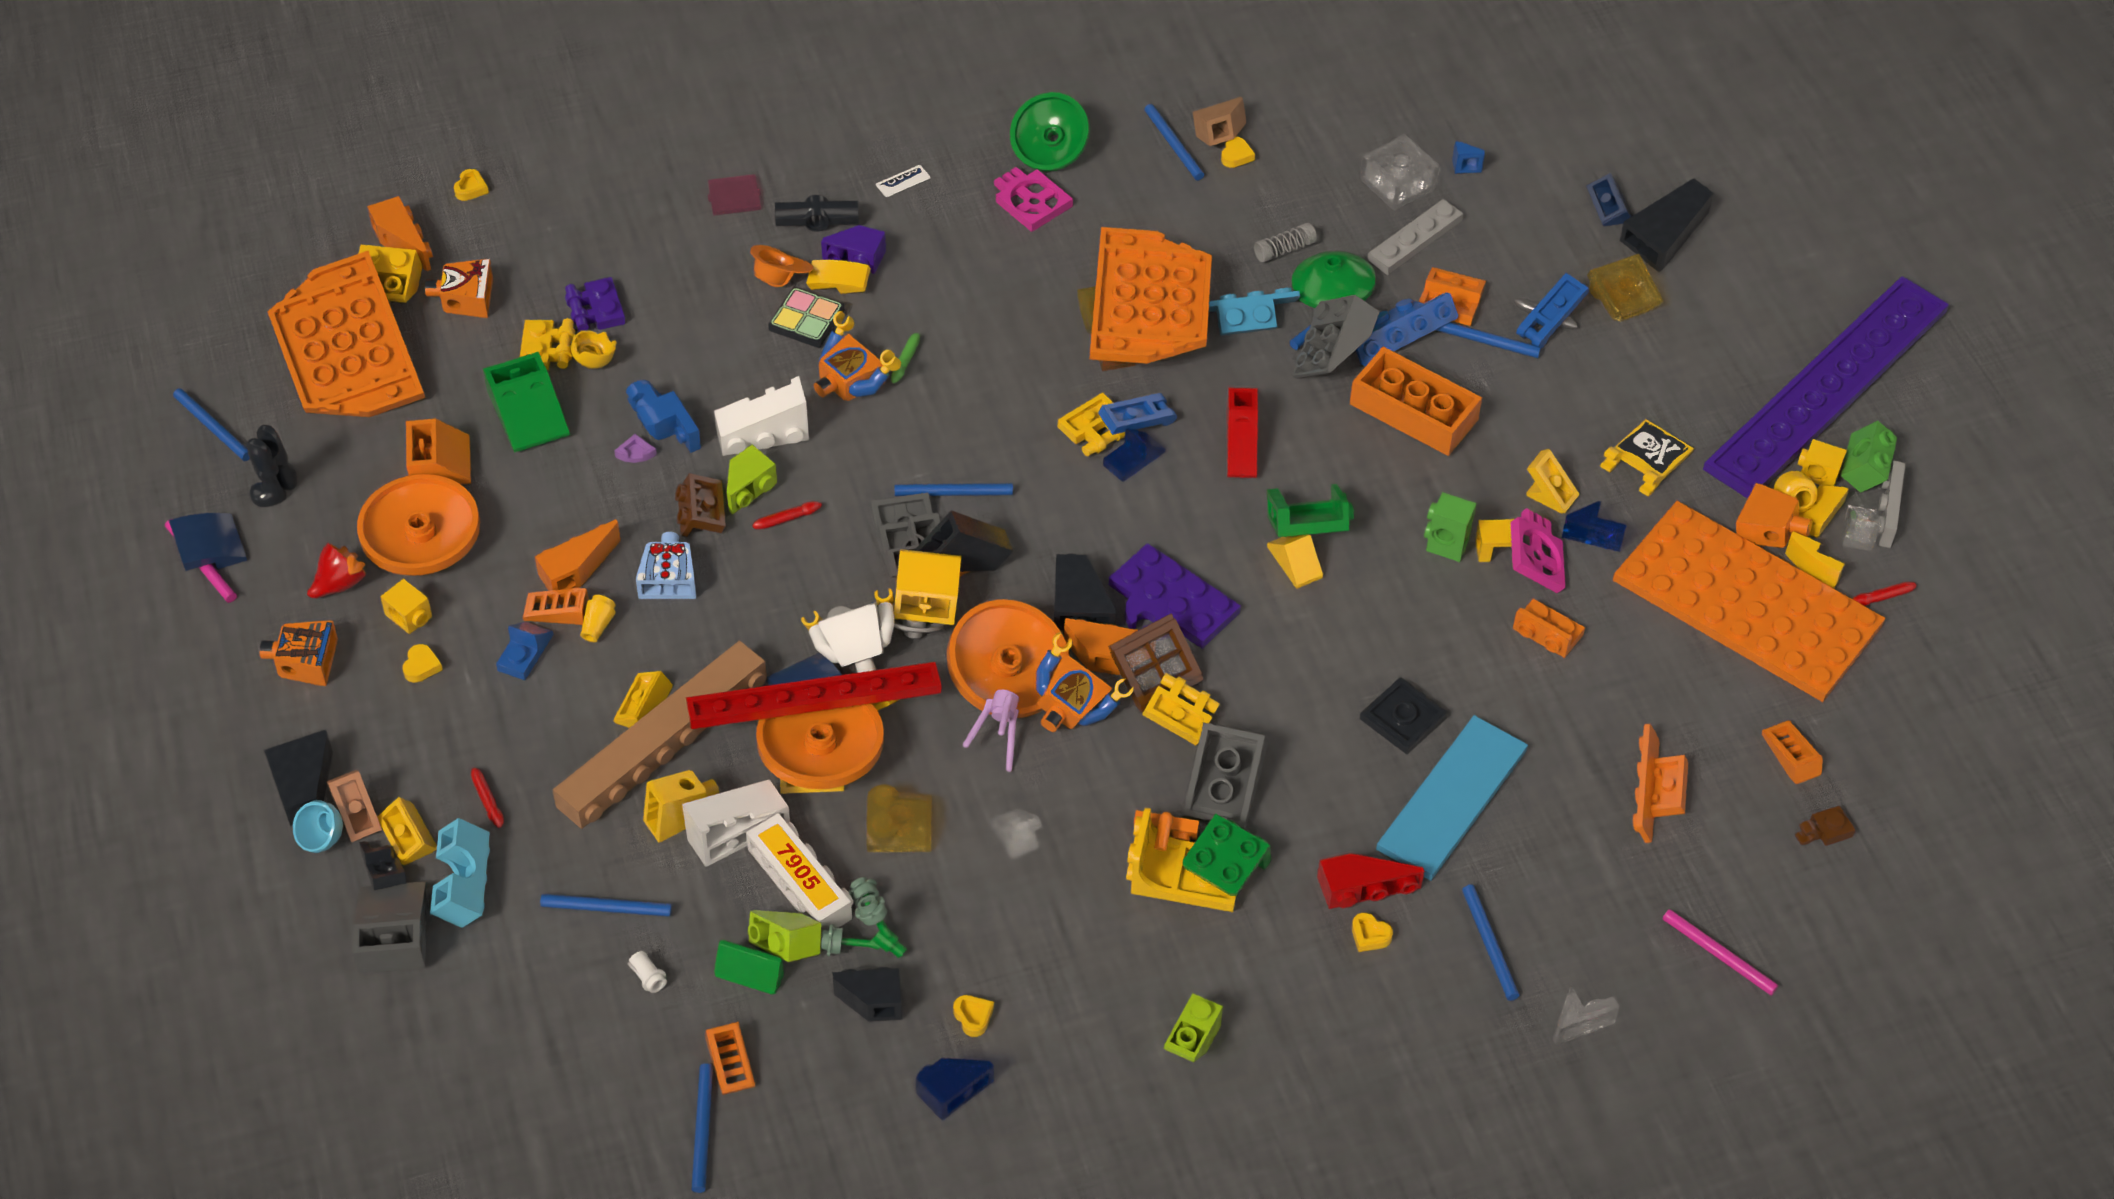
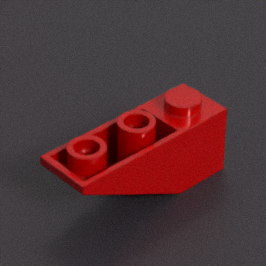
M1228 387L1226 409L1227 477L1257 478L1258 388Z
M1349 853L1320 860L1317 879L1329 909L1337 907L1348 908L1359 902L1368 900L1379 901L1390 895L1413 893L1417 889H1421L1425 871L1423 867Z

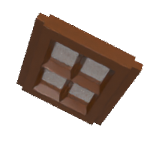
M1172 613L1108 646L1122 678L1125 679L1124 682L1128 691L1134 687L1131 697L1140 713L1144 712L1158 686L1170 691L1168 687L1160 683L1165 673L1175 678L1180 676L1186 680L1185 683L1189 686L1204 680L1201 675L1202 672Z

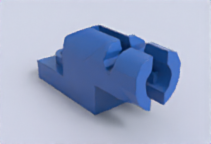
M639 380L627 387L626 393L629 397L627 400L633 410L637 412V417L651 436L656 440H661L675 435L680 444L684 443L690 453L701 449L699 429L674 391L661 395L648 380Z

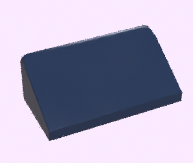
M1611 173L1586 186L1603 226L1623 224L1625 220L1632 217L1619 185Z

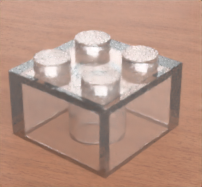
M1403 134L1362 156L1360 180L1391 209L1396 211L1436 189L1440 165L1406 134Z

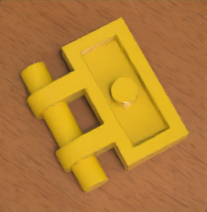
M563 319L562 326L559 329H555L554 320H525L520 357L539 352L547 370H549L550 362H557L559 368H567L568 362L572 359L571 342L575 336L573 320ZM553 343H559L556 348H552Z
M1103 392L1058 419L1057 427L1071 441L1078 444L1085 439L1088 442L1082 446V452L1087 457L1093 453L1098 454L1106 449V445L1114 440L1120 441L1127 435V432L1112 435L1098 414L1102 405L1113 403ZM1104 427L1108 429V431L1102 435H1099L1097 433V431L1101 430Z
M1165 673L1160 683L1168 687L1170 691L1158 686L1142 715L1196 746L1200 740L1203 723L1209 724L1212 716L1202 711L1203 708L1214 714L1220 703L1210 698L1211 694L1202 690V692H1199L1185 683L1186 680L1180 676L1175 678ZM1180 694L1194 702V706L1179 698L1178 695Z

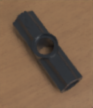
M811 195L807 197L805 202H775L776 226L805 225L808 230L820 232L827 229L829 225L859 224L858 201H828L822 195Z

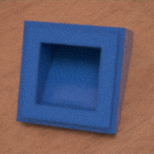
M1455 141L1452 156L1455 174L1481 173L1485 151L1466 143Z

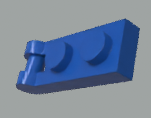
M1565 273L1519 325L1516 334L1523 339L1527 337L1532 341V345L1543 348L1549 337L1589 293L1588 287L1568 273ZM1537 323L1543 326L1539 332L1533 328Z
M1162 393L1102 405L1098 412L1112 435L1159 424L1168 426L1177 419L1174 410L1166 405L1167 400Z

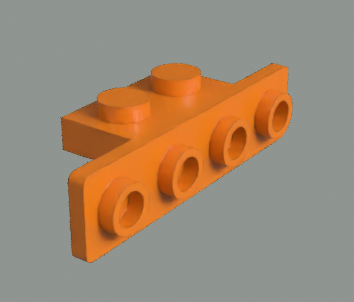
M1651 723L1644 724L1643 736L1639 737V748L1642 756L1641 761L1637 763V773L1640 781L1639 787L1635 788V800L1638 805L1637 813L1633 814L1634 830L1640 833L1645 843L1652 842L1654 817L1685 814L1688 760L1685 755L1658 758L1660 741Z

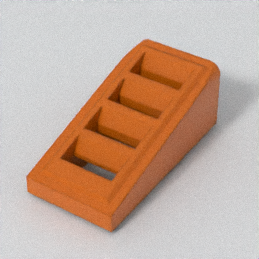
M587 588L528 593L523 621L582 625L587 601L589 600ZM540 603L539 610L533 611L534 604ZM547 604H552L551 609H546Z
M1790 720L1762 730V736L1795 784L1821 775L1823 757ZM1786 735L1790 736L1780 741L1778 740V738L1784 737Z
M739 1022L707 1029L705 1031V1038L722 1095L755 1087ZM730 1039L734 1040V1044L717 1048L716 1043ZM737 1050L738 1055L720 1059V1054ZM740 1062L742 1066L727 1071H724L722 1067ZM744 1074L746 1080L727 1084L726 1078Z

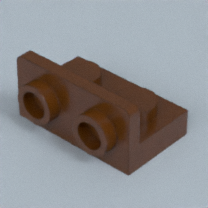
M689 473L684 482L678 485L675 493V500L679 502L677 524H680L681 536L687 537L693 528L722 533L725 528L722 480Z

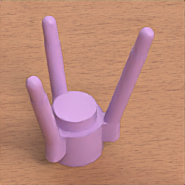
M997 690L993 699L986 700L982 713L963 743V747H969L990 712H992V718L1000 722L998 731L1000 736L1004 735L1007 722H1009L1006 770L1008 772L1012 771L1016 720L1019 710L1016 708L1019 697L1008 690Z

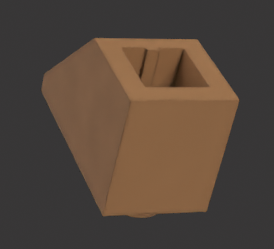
M1238 97L1194 111L1193 119L1196 137L1209 146L1234 139L1246 124L1243 98Z

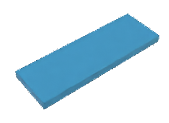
M1474 715L1379 840L1376 850L1399 863L1423 867L1425 871L1424 877L1432 881L1526 753L1528 744Z

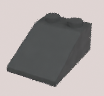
M1203 723L1183 816L1211 821L1216 813L1225 819L1234 821L1241 828L1245 829L1264 765L1269 742L1266 736Z

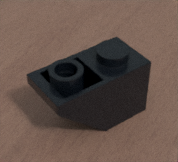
M878 967L874 970L857 971L855 969H845L841 972H832L834 995L868 1022L902 1020L899 968Z

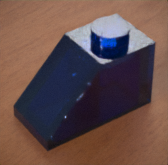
M941 1058L933 1065L927 1064L919 1071L916 1077V1094L944 1121L994 1082V1065L987 1060Z

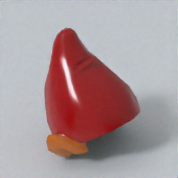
M328 542L320 554L317 572L311 587L307 590V595L310 598L317 599L346 591L366 576L363 570L365 563L357 561L358 555L349 552L346 546H341L338 549Z

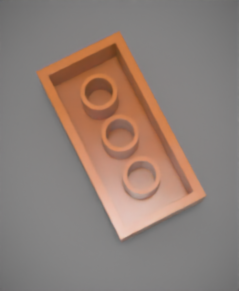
M1384 346L1353 380L1350 405L1447 456L1452 453L1478 421L1482 403L1481 396Z

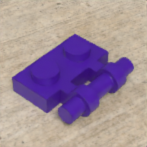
M612 277L584 283L585 291L583 292L578 291L574 284H569L565 287V300L567 306L571 307L572 312L570 316L578 331L588 330V324L596 323L598 330L626 324ZM590 304L591 309L586 310L582 306Z

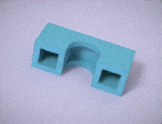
M460 818L439 830L436 858L447 863L454 873L433 885L431 915L461 928L482 916L485 908L484 891L487 882L486 869L487 858L490 852V832Z

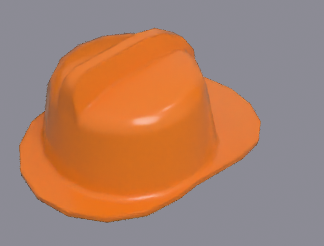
M754 245L750 248V253L755 258V276L770 286L782 287L790 282L795 273H808L813 270V265L809 262L787 255L776 248L766 245Z

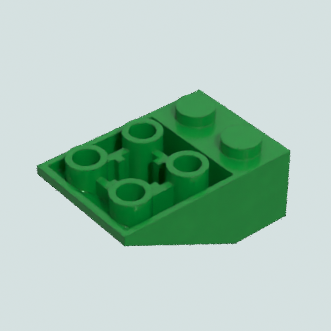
M539 352L483 368L487 393L514 453L570 435L548 371Z

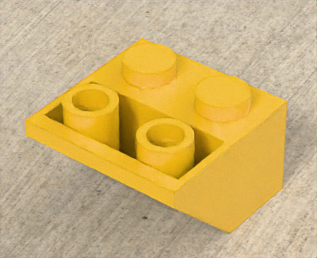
M360 245L359 253L369 250L388 301L406 303L417 292L423 265L417 251Z
M900 549L893 604L894 619L954 625L961 556Z

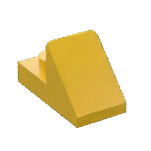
M1541 450L1527 468L1535 482L1526 492V495L1559 513H1566L1579 496V492L1551 450Z

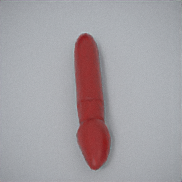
M810 501L801 506L762 517L755 521L752 527L762 530L794 520L795 518L797 519L803 515L809 516L822 507V503Z
M1902 582L1869 593H1860L1852 599L1864 606H1868L1871 603L1912 592L1917 585L1915 582Z
M472 768L471 778L487 811V816L497 828H501L504 823L503 813L497 807L483 773L478 768Z

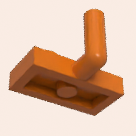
M1136 810L1134 817V826L1136 817H1143L1144 811ZM1163 812L1161 814L1151 813V821L1157 828L1154 849L1167 851L1169 836L1189 842L1190 839H1198L1199 821L1174 817L1170 812Z

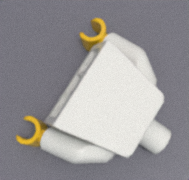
M888 588L889 596L887 598H880L879 592L876 590L874 593L876 602L826 619H822L817 611H813L816 617L811 623H808L803 616L801 621L808 629L815 649L832 663H840L841 667L855 663L858 673L876 670L872 657L882 654L884 648L890 644L895 625L892 589Z

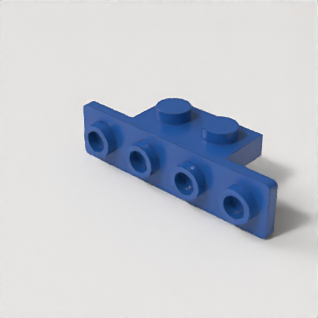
M1445 292L1426 303L1404 299L1396 303L1395 308L1379 312L1371 337L1356 349L1360 364L1366 366L1383 346L1394 352L1457 319L1458 313L1451 294Z

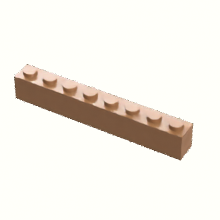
M739 640L552 789L556 808L581 829L590 822L598 820L607 808L614 803L620 802L628 791L637 784L645 782L654 770L660 765L667 764L675 753L684 746L693 743L696 737L707 728L691 729L686 697L761 687L767 677L765 660Z

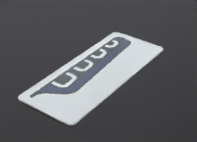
M918 165L878 182L876 186L885 197H889L930 179V176L921 165Z

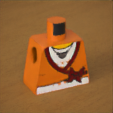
M490 259L445 264L441 280L426 279V296L440 297L443 311L446 313L488 318L493 285Z

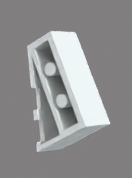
M799 376L791 379L792 384L775 390L774 386L766 389V395L751 401L747 397L714 411L716 431L723 456L739 454L750 445H754L757 449H767L809 440L806 400Z
M770 779L682 804L687 840L705 867L746 847V832L777 813L780 814L785 822L790 821L789 807Z

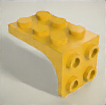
M1145 807L1143 817H1136L1133 833L1135 836L1134 843H1130L1127 858L1129 864L1126 880L1132 881L1131 894L1233 912L1236 896L1228 895L1183 867V859L1195 842L1169 837L1167 851L1154 849L1157 828L1151 821V808Z

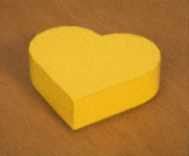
M1235 137L1226 141L1225 148L1221 154V162L1224 166L1234 168L1255 161V153L1243 138Z
M475 169L463 171L460 174V180L453 187L455 197L461 201L471 200L489 193L486 182L480 172Z
M417 644L409 649L407 654L408 660L404 662L402 668L405 679L412 683L423 681L443 670L438 658L424 644Z
M1359 913L1353 919L1352 933L1358 952L1382 949L1390 945L1393 929L1388 923L1377 921L1369 913Z
M970 995L958 997L953 1004V1014L958 1021L962 1022L963 1032L970 1037H978L985 1033L994 1010V1002Z

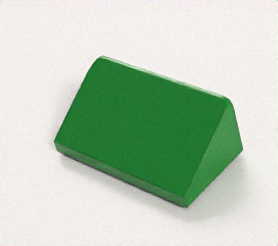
M720 940L714 969L717 978L771 995L776 994L784 977L783 962L780 957L726 940Z

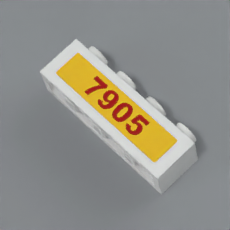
M777 813L746 832L749 852L798 913L822 923L821 938L822 930H829L830 924H833V927L839 928L852 920L851 905H853V899L845 888L840 889L831 870L826 865L823 867L820 865L813 848L808 843L803 844L799 839L797 829L790 821L785 822L780 814Z

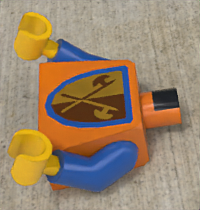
M838 311L833 318L837 328L835 331L832 330L818 361L820 380L814 383V389L822 398L831 392H835L844 401H850L856 397L874 395L886 383L885 381L889 377L888 372L900 369L901 361L889 349L885 350L879 359L850 334L844 336V331H850L854 327V320L848 316L846 322L842 324L845 314L842 311Z
M1061 632L1053 636L1052 644L1054 647L1052 650L1047 651L1036 671V690L1040 695L1037 704L1046 711L1040 722L1045 729L1051 732H1056L1061 724L1069 729H1073L1077 724L1088 726L1104 720L1120 704L1119 700L1122 697L1130 696L1134 690V687H1132L1127 694L1120 693L1119 685L1125 680L1120 679L1115 684V691L1109 693L1112 689L1111 686L1068 654L1064 653L1061 657L1060 653L1069 650L1072 645V639L1069 638L1066 646H1057V639L1060 637Z

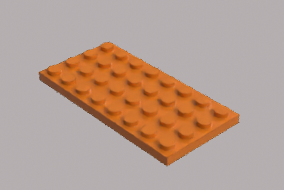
M1679 501L1672 505L1618 568L1613 577L1614 582L1821 702H1824L1881 629L1886 619Z

